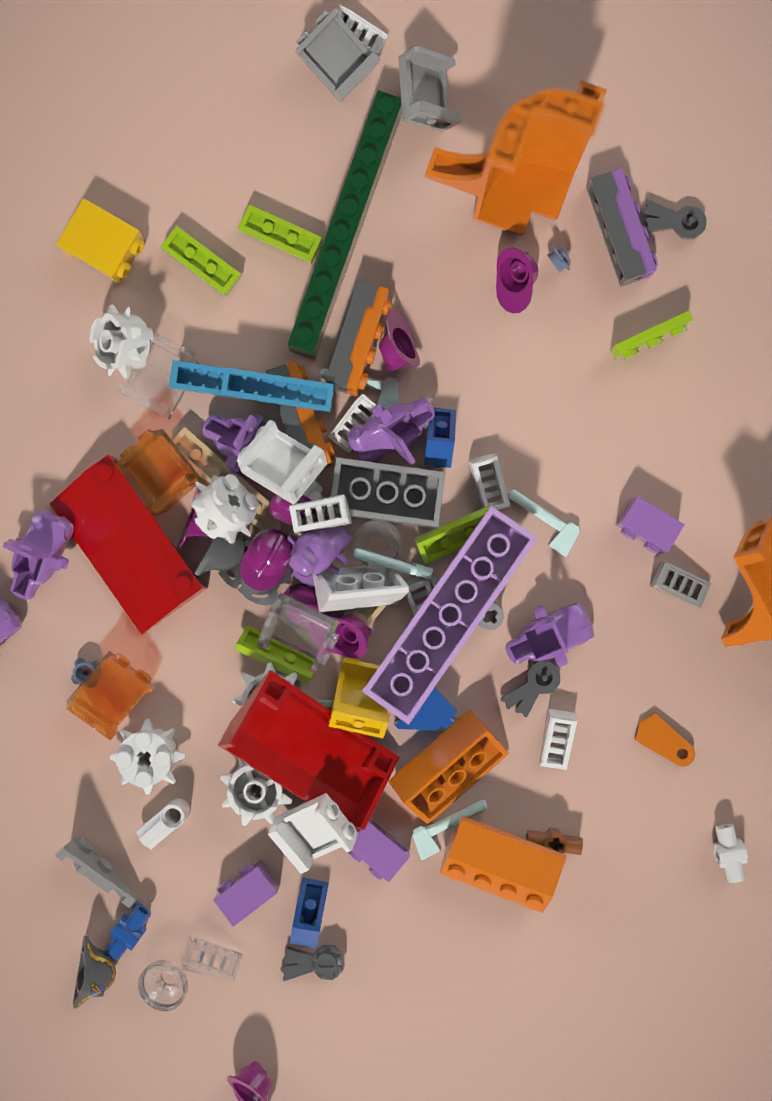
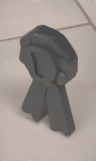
M647 200L645 203L646 208L642 211L645 215L655 217L644 220L648 233L673 229L681 239L694 240L706 229V216L698 207L684 206L676 212L651 200Z
M550 661L535 662L527 672L528 682L500 698L502 702L506 703L507 709H510L522 700L515 708V712L522 713L524 717H528L538 695L552 693L559 686L560 670Z
M322 945L314 954L287 947L285 949L286 957L283 959V962L296 964L284 965L280 968L284 973L283 981L311 972H315L320 979L334 980L344 970L345 960L343 953L334 945Z

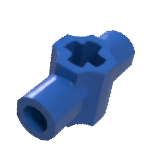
M137 904L129 916L127 914L122 916L109 934L113 938L105 948L108 956L119 960L127 948L132 951L147 930L143 926L151 916V913L146 907Z

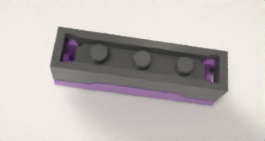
M622 168L592 177L586 189L620 287L651 277L657 270L658 261L655 253L650 251L648 231L645 226L641 225L639 205L632 199L629 177L627 175L624 176Z

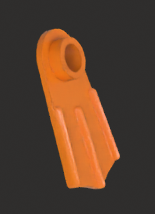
M656 713L639 722L635 741L678 766H688L693 762L695 750L692 745ZM679 749L686 750L687 754L684 758L677 756Z

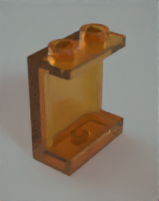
M149 429L138 437L139 442L134 447L130 446L120 454L121 459L116 465L119 469L126 468L153 502L148 507V510L153 516H157L169 511L197 486L195 482L198 481L200 483L202 478L164 429L154 431Z
M110 650L67 699L66 704L67 710L109 740L118 732L117 726L146 693L150 694L153 690L152 678L142 669L135 670L129 665L131 662L121 653L115 655Z

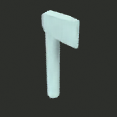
M323 368L321 370V379H326L329 369ZM368 377L365 388L381 390L377 406L381 404L384 409L398 404L399 381L397 378L388 377L386 380Z
M515 489L511 490L508 495L509 499L559 531L548 546L567 557L580 533L579 527L572 522L566 524Z
M358 548L353 552V558L360 561L416 575L428 580L432 576V567L414 562L411 565Z
M481 799L427 827L420 825L414 828L412 836L421 861L441 851L432 836L458 824L462 815L470 818L486 810L487 803Z

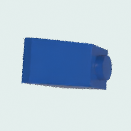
M434 408L435 416L428 422L424 466L451 468L455 443L456 410Z
M434 687L409 724L398 718L394 721V725L398 729L437 731L441 726L443 729L450 726L456 719L454 714L457 711L439 690Z
M302 877L290 943L317 948L329 882Z

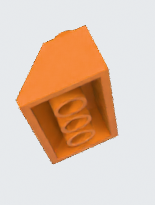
M470 709L460 716L444 733H441L428 747L419 752L405 767L397 771L388 782L401 801L428 825L509 753Z
M462 815L445 848L440 874L452 880L473 886L478 890L489 892L505 900L543 913L554 896L566 861V855Z

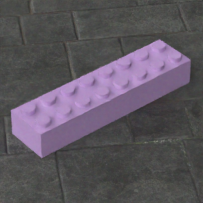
M491 506L362 692L409 724L538 537Z

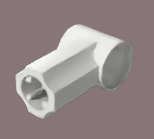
M180 798L171 800L162 810L140 827L136 833L141 843L149 849H153L176 828L180 827L190 814L188 802ZM170 808L177 809L181 814V818H173L170 814Z

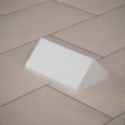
M378 565L339 568V574H333L329 570H325L320 574H313L319 612L398 604L409 592V586L397 571Z

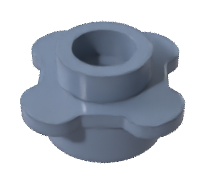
M552 246L553 251L547 256L559 273L565 268L570 270L567 263L571 259L563 248L557 250L555 246Z
M78 658L74 662L75 667L71 676L72 682L76 685L87 684L88 687H95L98 684L97 673L101 669L100 663L98 661L87 662L83 658ZM85 670L88 671V675L84 674Z

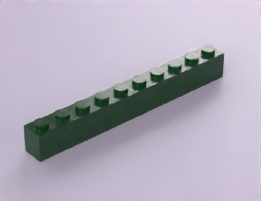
M380 90L376 93L287 344L291 352L314 360L316 359L402 117L400 97Z

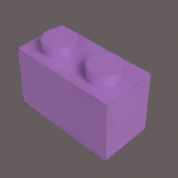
M639 496L631 499L616 524L617 527L622 529L620 533L633 541L635 538L645 543L643 546L645 549L656 555L659 552H669L685 525Z
M370 818L365 830H356L359 833L353 850L348 853L356 861L361 862L363 860L369 865V871L377 879L381 880L384 878L390 882L410 858V850Z
M261 860L254 865L252 862L248 863L238 872L240 874L239 877L233 881L229 878L217 887L218 893L213 901L233 927L278 893L280 885Z

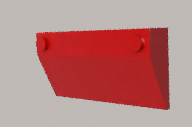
M108 454L86 469L49 504L58 516L66 517L73 524L72 537L138 631L143 635L208 589L206 584H201L118 468L116 465L119 463L117 458Z
M269 670L231 720L218 746L305 802L327 793L331 800L338 805L348 821L355 826L356 830H365L400 757L366 734L330 727L329 722L332 712L330 709L272 670Z

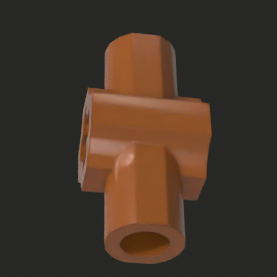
M549 827L546 832L527 830L526 840L562 854L581 855L583 838L562 835L557 828ZM553 838H557L559 844L555 843V847L551 848L548 842H553Z

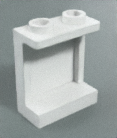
M269 420L265 426L259 428L255 438L240 451L237 459L241 472L293 505L296 504L327 465L324 450L316 445L309 449L279 431L276 423L272 420Z
M327 793L277 816L268 833L300 874L309 871L313 860L341 847L346 852L352 851L359 834L355 826L348 821L338 805L331 800Z

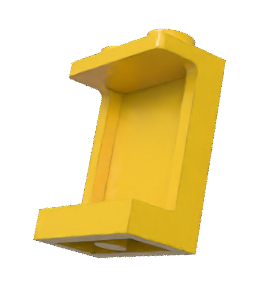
M83 198L56 245L72 258L73 256L107 275L114 282L119 283L121 278L124 279L128 275L133 258L142 252L145 238L138 229Z
M343 658L329 722L330 727L379 738L384 737L389 723V710L362 692L380 665L363 662L358 659Z

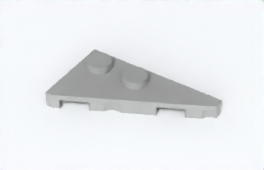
M77 836L55 855L61 861L66 857L73 860L76 872L87 877L105 892L109 893L114 889L122 898L121 903L127 907L134 909L137 904L143 905L144 901L112 870L113 867L108 860L103 857L100 858L93 851L94 848L88 840Z

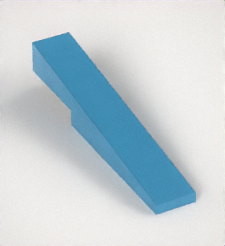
M172 360L169 388L325 412H330L334 391V384L176 360Z

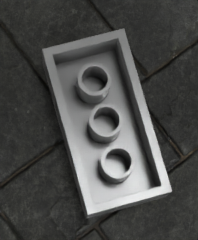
M336 457L331 497L343 494L347 497L350 517L438 528L446 472ZM336 504L334 505L335 515H340L339 505Z

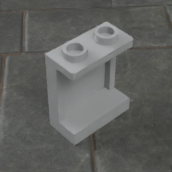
M335 8L331 13L325 10L315 21L318 26L311 33L306 30L298 38L296 43L299 46L296 48L295 53L335 98L341 102L374 69L381 59L374 51L370 53L338 16L339 12Z
M421 45L410 47L407 52L398 57L402 121L439 132H444L460 124V112L448 109L446 71L456 65L455 59L445 56L444 53L425 49Z

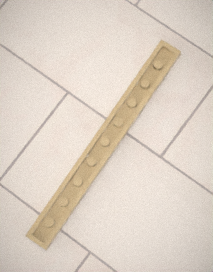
M186 427L167 445L174 454L209 485L213 475L218 477H225L227 474L235 475L249 493L254 494L258 499L259 506L256 508V515L252 523L259 530L274 528L282 531L287 536L293 534L296 538L300 537L301 533H294L293 525L279 521L272 516L269 511V501L239 474L230 472L225 462ZM334 561V566H336L337 568H343L340 564ZM386 606L349 610L369 626Z

